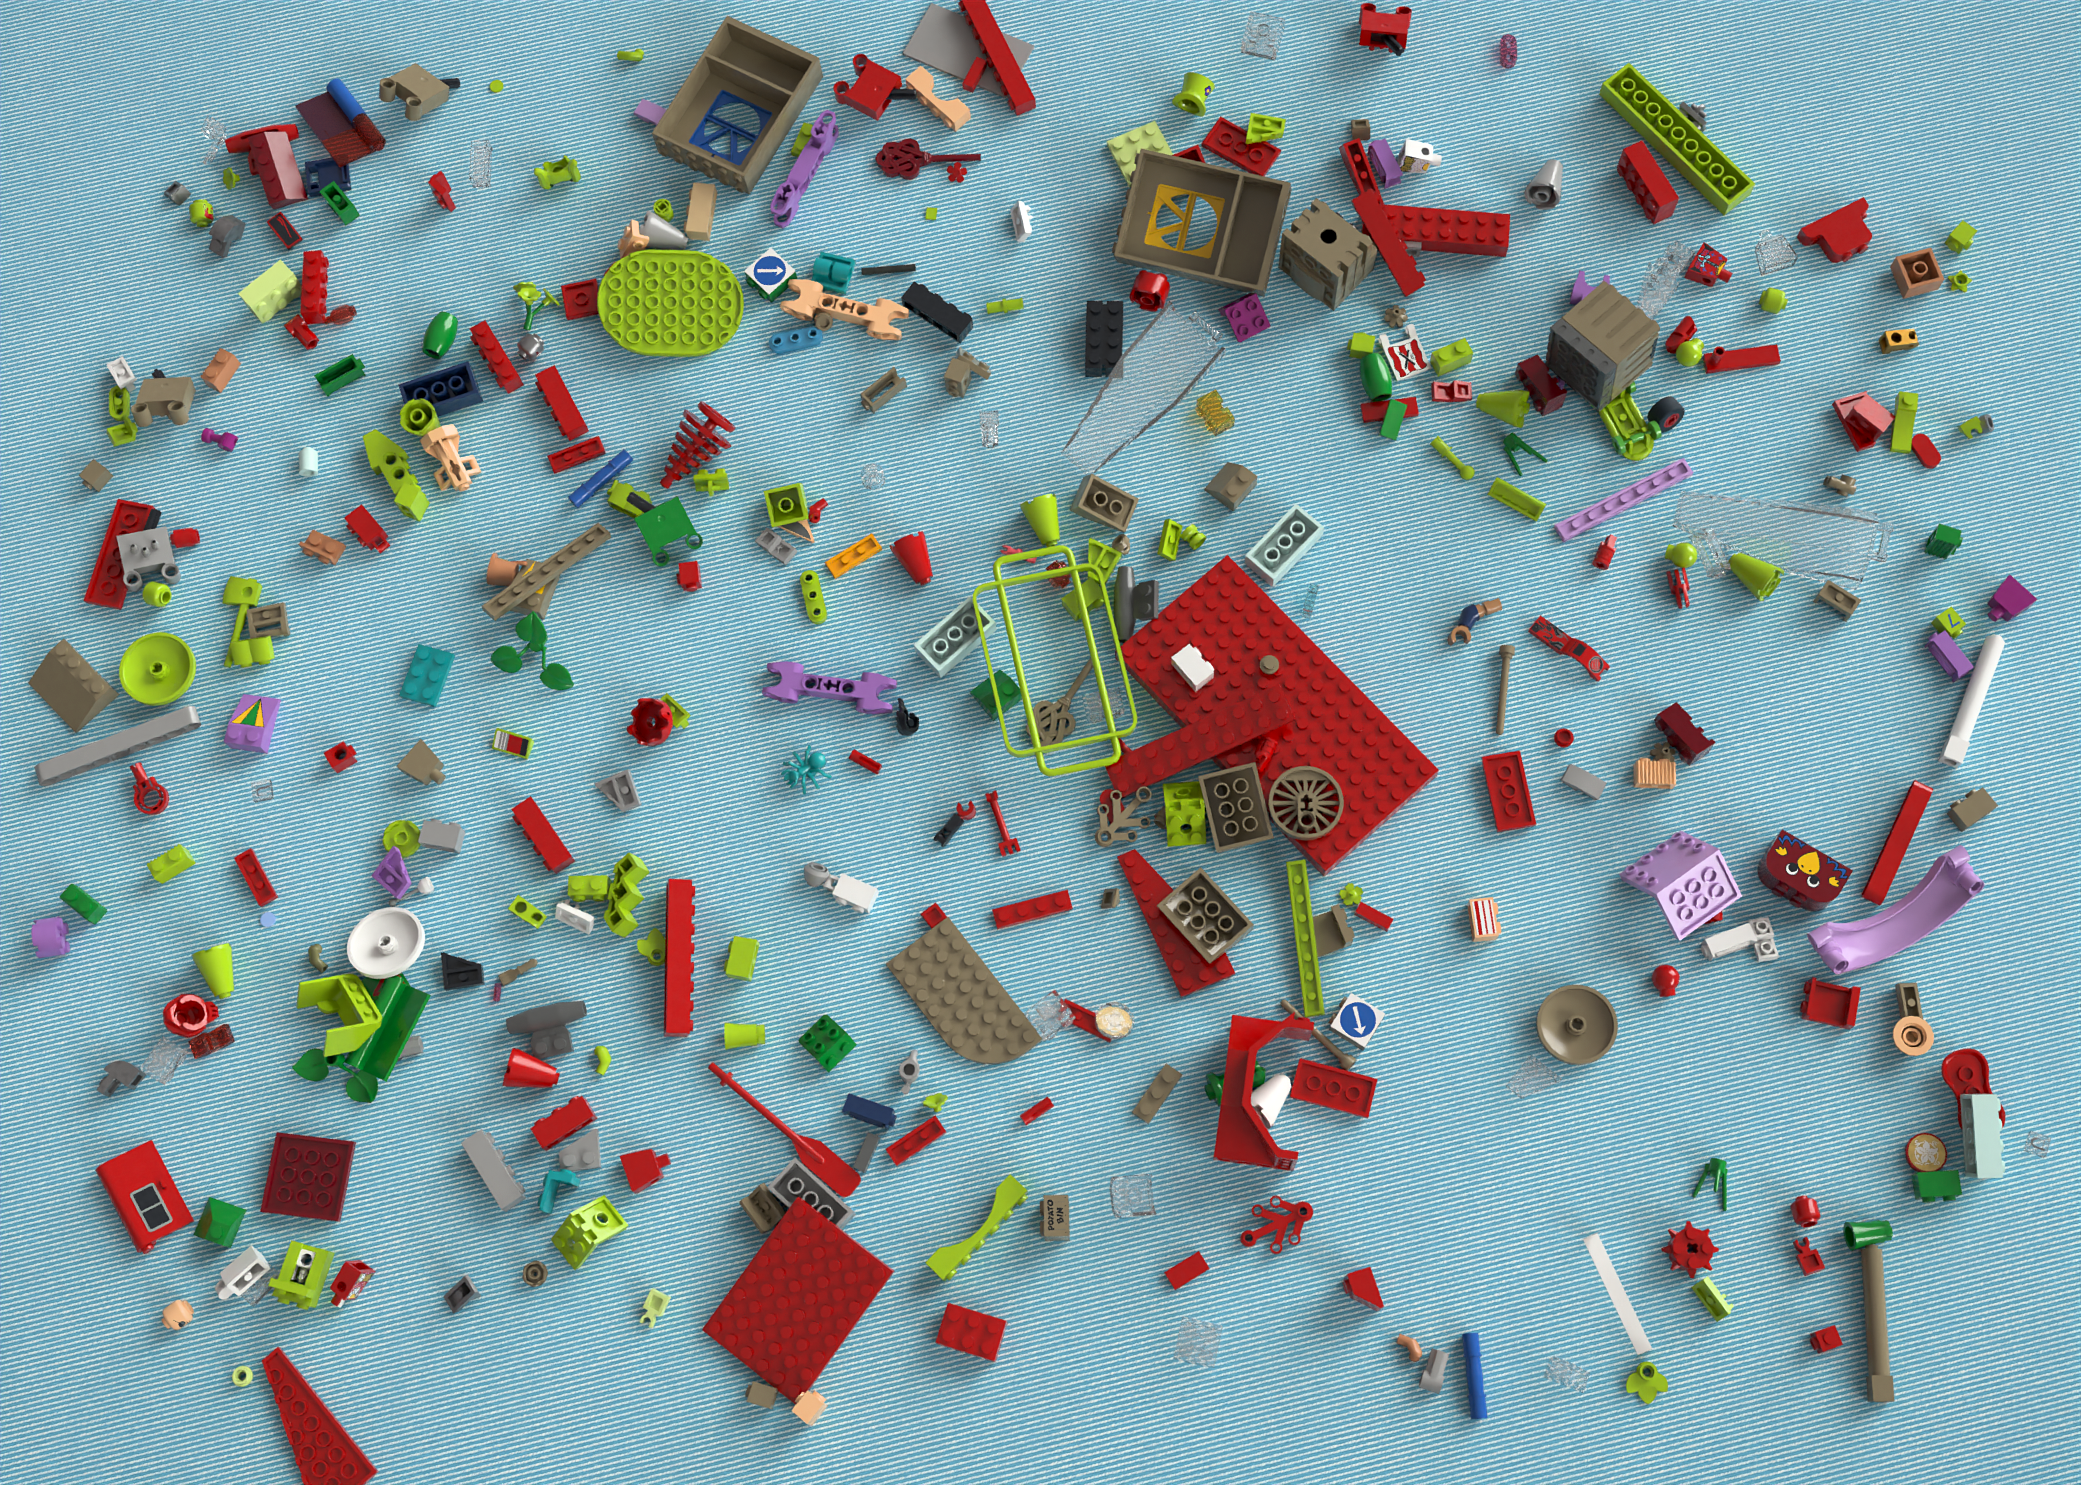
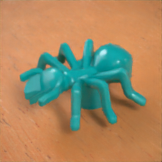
M808 745L805 751L804 761L801 760L795 751L792 753L801 766L791 761L783 762L784 766L790 765L796 768L797 771L786 769L781 773V775L787 773L784 776V782L789 780L787 785L792 784L790 786L791 789L797 785L799 777L802 776L803 794H806V777L812 780L817 790L820 789L814 778L817 773L829 779L832 777L821 770L827 763L822 753L815 752L809 757L810 745Z

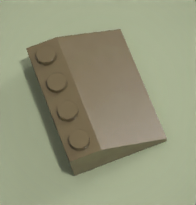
M62 639L48 652L28 682L75 733H78L120 695L65 639Z
M1255 762L1198 776L1217 853L1239 849L1274 838Z
M1201 867L1157 905L1162 913L1209 964L1239 943L1254 927V924Z

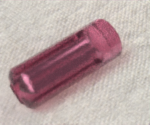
M495 983L493 1000L497 1002L500 1001L502 984Z

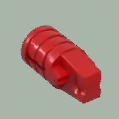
M1610 534L1604 542L1601 541L1592 562L1595 567L1602 570L1609 568V564L1616 551V548H1614L1616 536Z
M1262 736L1251 763H1256L1257 771L1261 773L1269 763L1278 745L1274 739L1267 736Z

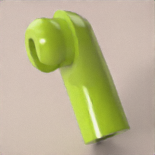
M597 1046L594 1049V1054L597 1055L600 1063L595 1072L604 1076L611 1063V1056L605 1046Z

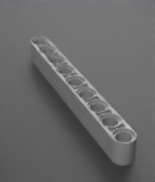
M184 707L41 762L34 767L39 785L49 786L195 730L201 726L196 707Z

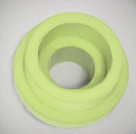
M247 1366L237 1367L232 1374L233 1383L239 1387L249 1385L253 1379V1372ZM242 1373L246 1374V1378L244 1380H241L240 1378Z

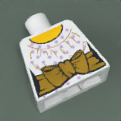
M1406 139L1398 154L1397 163L1402 172L1427 173L1430 165L1440 166L1442 156L1433 154V146L1431 144Z

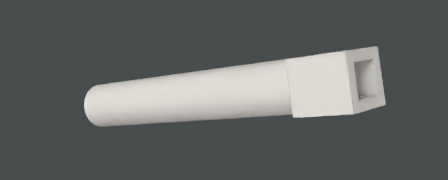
M1993 634L1985 638L1951 732L1944 743L1938 759L1939 762L1956 769L1963 763L1970 744L1969 739L2005 645L2004 640L1999 635Z

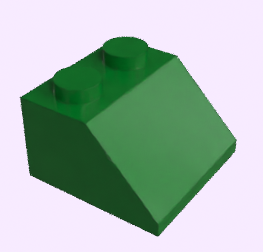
M998 670L993 675L1002 714H1004L1021 701L1022 696L1020 688L1011 677ZM988 678L970 691V694L994 721L998 718L990 679Z

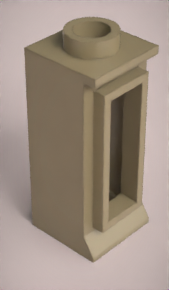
M893 367L860 394L862 406L867 411L870 409L875 414V411L902 389L907 388L906 379L904 377L900 379L897 376L895 367ZM891 383L894 384L893 387H891L888 391L881 395L877 400H875L874 402L871 401V399H873Z

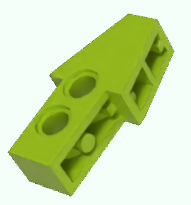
M376 429L363 435L371 468L376 475L384 474L395 496L398 488L402 487L404 482L407 484L419 483L415 475H410L408 471L411 469L406 461L409 459V456L403 448ZM396 460L394 464L389 465L391 461Z

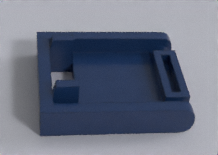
M342 155L305 162L307 190L310 197L322 196L319 191L333 181L343 192L352 189L348 156ZM312 173H318L319 185L317 182H312Z

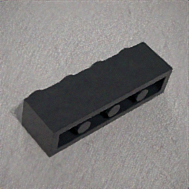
M913 282L901 297L902 305L960 344L973 329V320L968 313L960 312L954 304H948L940 295L931 293L923 284L919 285Z

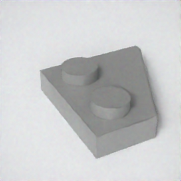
M628 769L594 783L624 813L642 805L631 772Z

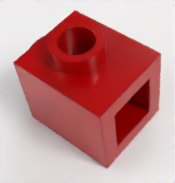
M698 562L678 563L679 573L676 574L678 585H681L683 590L688 592L702 588Z

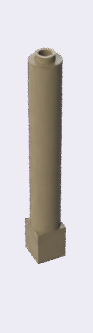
M1878 1245L1865 1246V1249H1861L1869 1375L1866 1376L1868 1402L1889 1403L1895 1401L1893 1376H1890L1882 1249H1878Z

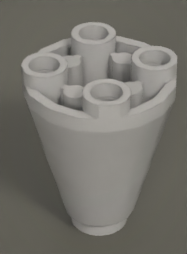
M647 211L644 225L642 224L639 229V235L649 237L646 247L665 250H685L689 237H686L684 233L655 213Z

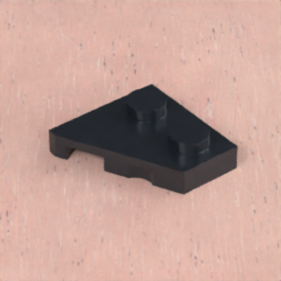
M444 952L441 953L444 990L449 991L485 985L483 965L451 956Z

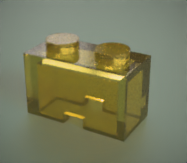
M1216 389L1198 398L1195 407L1198 416L1203 417L1206 421L1205 426L1209 432L1212 431L1215 436L1232 428L1235 423V418L1228 407L1223 408L1221 405L1223 399Z

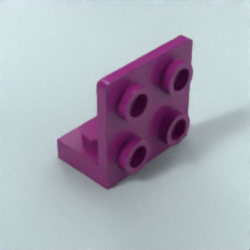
M1248 293L1218 309L1221 316L1227 317L1238 342H1242L1271 326L1256 293Z

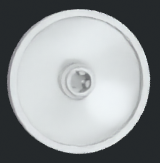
M389 907L377 910L363 918L351 932L347 943L349 961L360 974L369 978L384 979L400 974L409 968L422 952L425 942L424 928L419 919L406 909Z

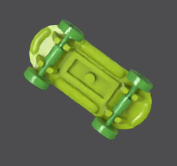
M1633 382L1598 413L1612 437V444L1617 454L1632 461H1639L1648 457L1653 449L1654 440L1661 438L1662 434L1656 421L1646 424L1630 395L1636 391V384Z

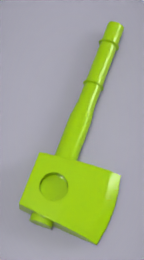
M230 576L226 584L222 604L240 606L230 643L240 640L241 631L247 617V610L249 607H257L263 586L257 583L255 579L248 578L247 580ZM230 645L223 665L231 668L233 662Z

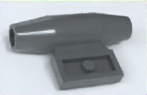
M1129 566L1118 568L1114 587L1113 619L1119 643H1125L1133 636L1136 619L1141 621L1158 619L1159 582L1151 580L1140 582L1136 586L1134 570Z
M584 1001L558 1002L528 1009L506 1019V1026L510 1034L533 1032L530 1041L533 1057L540 1060L574 1052L571 1033L565 1025L587 1016V1009Z

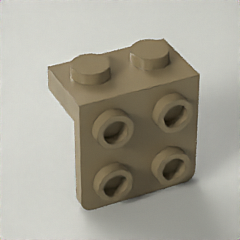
M1339 904L1331 906L1329 912L1313 917L1318 957L1352 945L1355 935L1352 927L1347 926L1345 921L1347 920L1344 908L1340 909Z

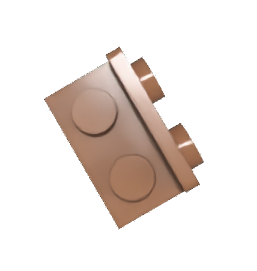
M315 530L311 531L305 543L300 541L298 544L303 549L302 552L309 557L314 555L318 557L319 561L327 565L328 563L336 565L346 548L345 544Z

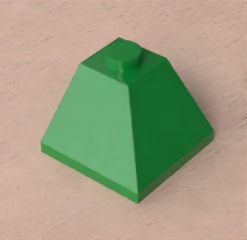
M209 1197L193 1235L231 1248L247 1210Z

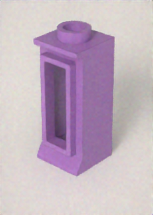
M1386 139L1373 141L1368 146L1367 154L1370 156L1381 181L1385 183L1384 189L1401 183L1400 176L1403 173Z
M1946 631L1940 634L1936 632L1928 638L1929 642L1924 647L1929 648L1928 650L1949 677H1952L1953 683L1974 668Z

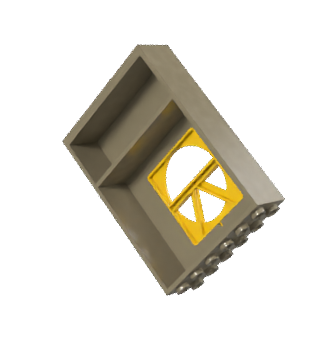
M1141 149L1140 154L1137 153L1134 164H1136V170L1131 173L1130 182H1132V186L1126 193L1127 206L1122 209V225L1119 224L1116 235H1118L1117 243L1114 242L1112 248L1116 261L1246 293H1256L1259 296L1265 297L1292 191L1291 183ZM1184 194L1189 195L1185 213L1171 200L1172 197ZM1198 196L1208 202L1215 211L1217 227L1213 238L1206 245L1195 250L1186 251L1183 249ZM1163 204L1183 221L1160 229L1156 227V217ZM1180 230L1176 248L1171 247L1161 238L1162 235Z

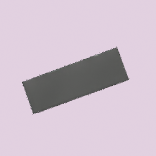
M869 1132L867 1133L854 1163V1169L866 1174L880 1142V1137Z

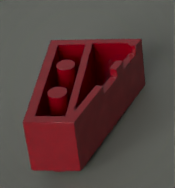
M1537 354L1518 363L1515 375L1517 380L1523 383L1524 390L1529 391V397L1533 400L1535 410L1540 412L1543 417L1562 408L1567 390L1565 388L1560 389L1556 384L1559 380L1549 375V368Z
M1677 702L1657 714L1654 719L1658 730L1664 732L1668 743L1676 748L1680 759L1689 766L1707 755L1716 743L1713 739L1708 740L1702 734L1704 730L1700 726L1696 728L1691 722L1692 717Z

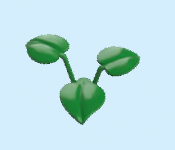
M534 611L521 619L515 628L516 634L520 639L529 641L527 646L519 654H517L512 646H501L491 655V662L504 672L515 673L521 669L523 664L519 657L529 648L534 652L542 651V669L544 670L540 674L542 683L553 690H566L574 686L571 675L564 666L551 663L546 667L547 647H545L548 636L543 623Z
M317 1048L310 1049L292 1066L298 1075L314 1082L321 1081L328 1076V1066L339 1067L347 1071L354 1077L348 1080L346 1092L352 1100L357 1102L371 1103L375 1100L378 1093L377 1077L362 1070L356 1074L344 1066L345 1057L343 1053L324 1057L323 1050Z

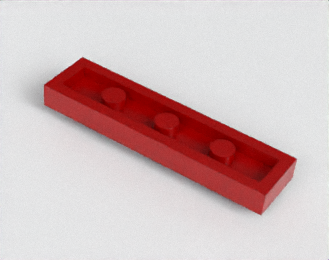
M1067 889L992 909L998 930L1073 910Z

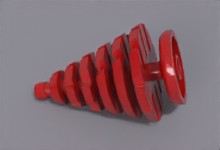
M700 401L698 404V409L708 417L706 422L684 409V418L699 431L684 421H680V429L693 440L691 441L685 435L676 432V439L686 449L676 443L672 444L671 449L680 457L676 458L674 455L669 454L667 460L673 466L666 465L664 468L667 475L660 481L661 486L668 489L674 479L677 481L683 479L680 475L681 471L687 475L693 472L686 465L687 463L697 469L703 466L693 456L694 454L705 462L713 459L700 446H703L707 451L716 456L722 453L709 439L724 449L732 446L714 429L716 426H719L725 431L732 433L736 427L703 401Z

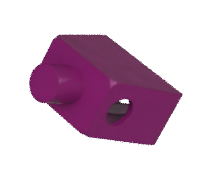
M2009 575L1989 600L1988 605L1992 610L1987 615L1994 622L2000 617L2008 622L2030 608L2037 601V598Z

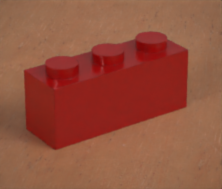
M576 1096L568 1101L569 1104L565 1107L556 1108L551 1112L552 1115L546 1119L541 1118L534 1123L535 1126L530 1129L542 1149L548 1151L598 1119L586 1098Z

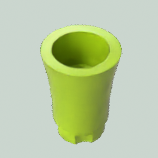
M725 1022V1050L765 1044V1025Z

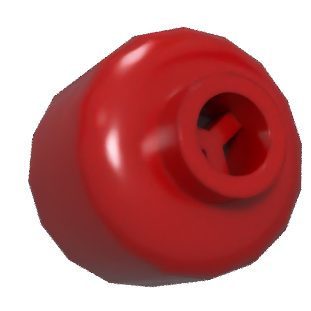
M1806 1195L1796 1197V1201L1790 1206L1794 1222L1803 1228L1815 1226L1821 1217L1816 1200L1808 1198Z

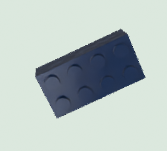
M469 361L398 385L404 405L413 399H425L433 405L437 417L484 402L474 370Z

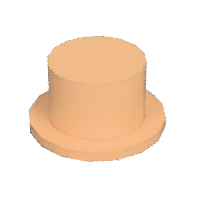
M1908 1016L1896 1023L1893 1029V1040L1895 1046L1901 1052L1910 1056H1919L1925 1054L1931 1048L1934 1042V1033L1931 1026L1920 1017Z

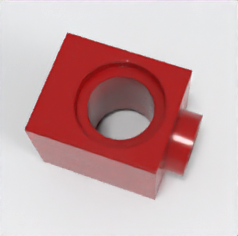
M344 741L324 752L332 769L337 773L358 762L355 758L357 754L352 745L348 746ZM346 753L345 757L339 760V756Z

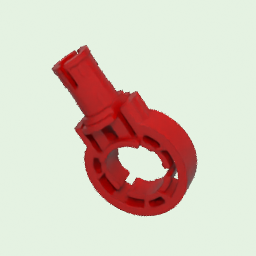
M141 762L135 763V767L131 765L130 770L137 781L136 785H133L135 806L139 811L148 815L160 814L167 808L169 803L167 789L158 784L155 777H147ZM150 791H157L159 797L163 798V800L159 799L156 805L148 807L144 803V797ZM142 806H144L147 809H150L151 811L144 810Z

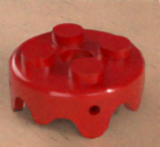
M638 699V706L630 712L633 717V723L627 726V732L636 738L638 744L646 746L662 744L669 737L672 730L673 717L671 709L660 699ZM653 718L655 719V725H654V726L652 725V720H653Z

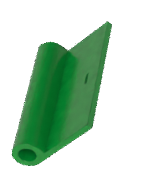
M396 975L392 978H387L374 1003L382 1015L381 1026L357 1050L349 1052L344 1061L386 1082L431 996L428 993L404 984V979Z

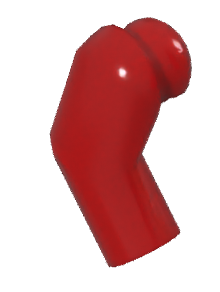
M824 498L810 506L808 518L811 523H818L821 510L828 506Z

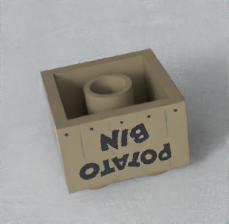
M1043 1195L1044 1201H1040L1041 1216H1044V1221H1040L1041 1236H1044L1045 1241H1070L1068 1195Z

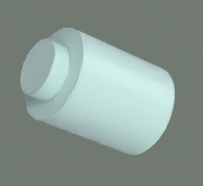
M305 447L299 451V474L305 477H312L318 474V452L311 447Z

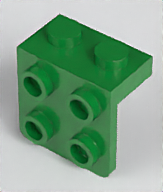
M827 1014L823 1015L799 1039V1043L828 1073L857 1045L847 1032Z

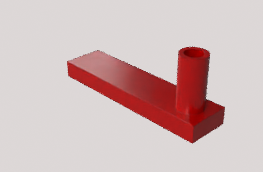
M1777 344L1725 351L1723 347L1718 346L1714 349L1713 353L1704 354L1702 357L1706 374L1778 365L1781 362Z

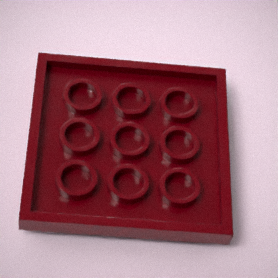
M277 1132L260 1212L340 1222L356 1142Z

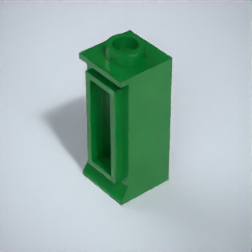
M351 354L314 376L324 393L329 397L331 393L366 375L362 370L365 366L361 359L356 360L354 355Z

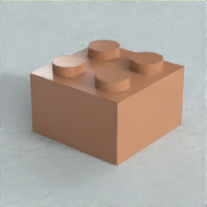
M1932 248L1897 256L1890 266L1903 299L1938 290L1944 281Z

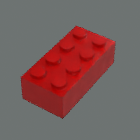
M1641 140L1624 148L1617 165V172L1621 177L1623 176L1627 188L1635 195L1637 204L1641 205L1644 209L1646 218L1651 220L1654 225L1671 217L1679 197L1644 142Z

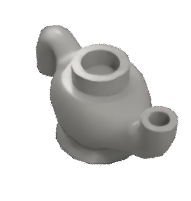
M916 1049L911 1051L910 1056L899 1067L900 1077L904 1081L901 1091L905 1095L910 1092V1085L917 1080L920 1073L917 1061L918 1051Z

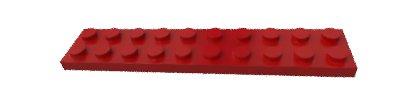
M1278 684L1120 756L1116 763L1105 766L1114 789L1119 790L1122 798L1135 793L1140 787H1149L1291 723L1296 719L1281 685Z

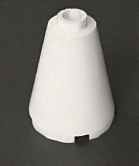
M1276 1074L1251 1094V1105L1267 1130L1273 1126L1291 1089V1081L1284 1074Z

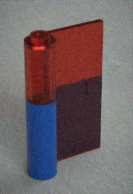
M341 79L330 81L326 87L327 92L295 105L300 115L339 167L373 152L380 151L386 144L383 135Z

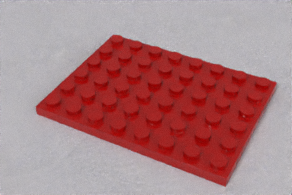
M797 1197L702 1330L796 1405L795 1400L802 1392L806 1393L810 1390L895 1271L806 1201Z

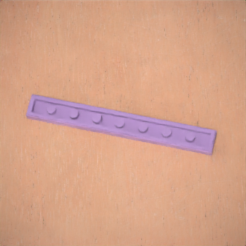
M1682 458L1555 524L1554 529L1564 543L1692 476L1693 471L1685 459Z

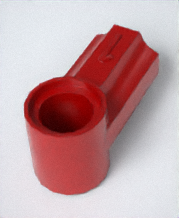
M299 314L284 324L287 331L294 338L296 337L307 350L317 346L319 339L308 328L309 326Z

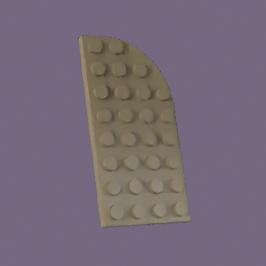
M949 917L886 963V966L945 1043L955 1053L965 1059L981 1064H1002L1023 1056L1043 1041L1038 1031Z

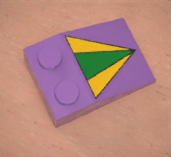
M243 694L228 723L224 743L231 749L268 754L281 700Z

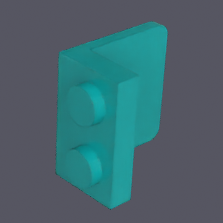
M560 1169L559 1172L549 1170L543 1179V1186H545L543 1194H540L538 1199L540 1211L552 1214L560 1183L579 1187L581 1179L576 1177V1173L566 1169Z

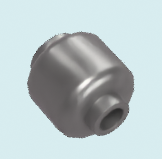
M528 333L517 343L519 349L517 353L524 360H535L544 351V342L537 334L534 333L532 335Z

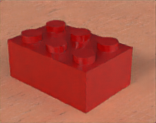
M948 1303L935 1343L996 1363L1008 1322Z

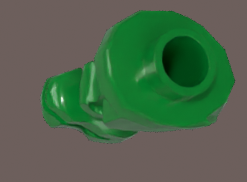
M1257 1061L1255 1062L1252 1088L1261 1086L1265 1081L1266 1070ZM1210 1072L1206 1074L1207 1085L1204 1086L1208 1099L1210 1101L1214 1099L1217 1106L1220 1107L1225 1073L1217 1076Z

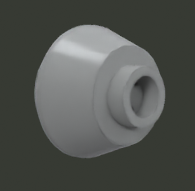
M810 862L804 866V879L812 887L822 885L830 874L827 867L819 863Z

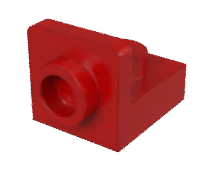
M1835 1325L1810 1333L1811 1346L1818 1353L1843 1345Z

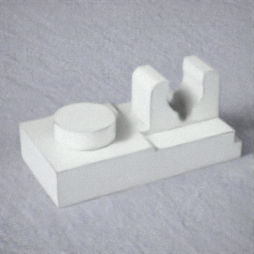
M1018 201L1010 210L1017 242H1024L1032 233L1029 222L1033 217L1027 215L1031 208L1025 206L1022 201Z
M123 356L107 364L120 389L126 387L129 392L136 389L133 382L137 381Z
M570 900L557 904L556 919L588 935L591 933L594 924L593 916L579 910L578 904L574 908L571 907Z

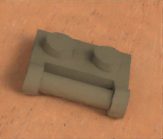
M284 602L247 610L251 639L265 636L290 635L286 604ZM281 623V628L257 632V628Z

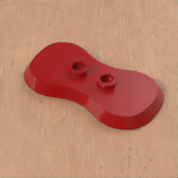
M1971 1048L1960 1049L1950 1053L1944 1058L1941 1066L1942 1077L1953 1091L1957 1100L1958 1123L1961 1129L1960 1094H1993L1989 1085L1988 1062L1982 1053ZM2001 1105L1998 1114L2003 1128L2005 1124V1111Z

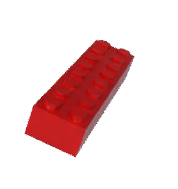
M1380 204L1381 208L1385 207L1388 211L1390 224L1394 223L1397 227L1399 240L1422 242L1421 251L1506 257L1509 247L1510 214ZM1362 223L1361 233L1366 234L1370 237L1368 231Z

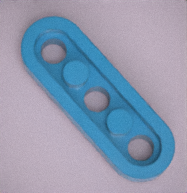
M815 326L775 334L769 339V347L776 354L813 347L823 341V334Z

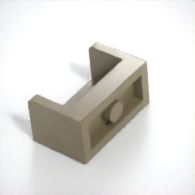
M1827 580L1813 601L1817 603L1820 599L1846 615L1843 621L1847 622L1861 602V599Z

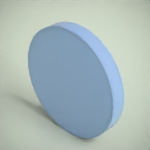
M271 912L264 913L260 918V922L264 927H271L276 921L275 915Z

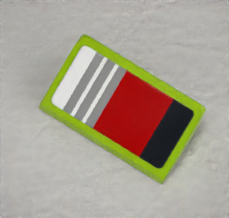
M496 728L492 749L528 759L534 741L532 738Z

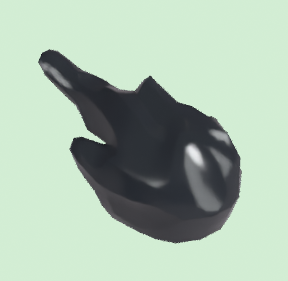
M898 698L899 711L896 712L897 717L895 718L897 730L901 735L911 736L919 728V718L914 713L908 715L903 699Z

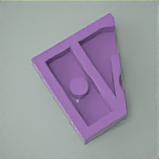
M393 846L371 876L395 898L401 899L412 883L399 848Z

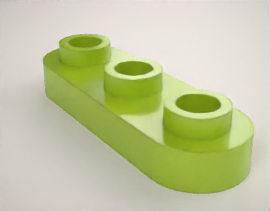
M804 571L800 576V583L808 617L812 623L822 624L827 619V610L819 577L815 571ZM812 577V580L807 581L806 578ZM816 594V597L810 598V595ZM820 611V614L814 615V612Z

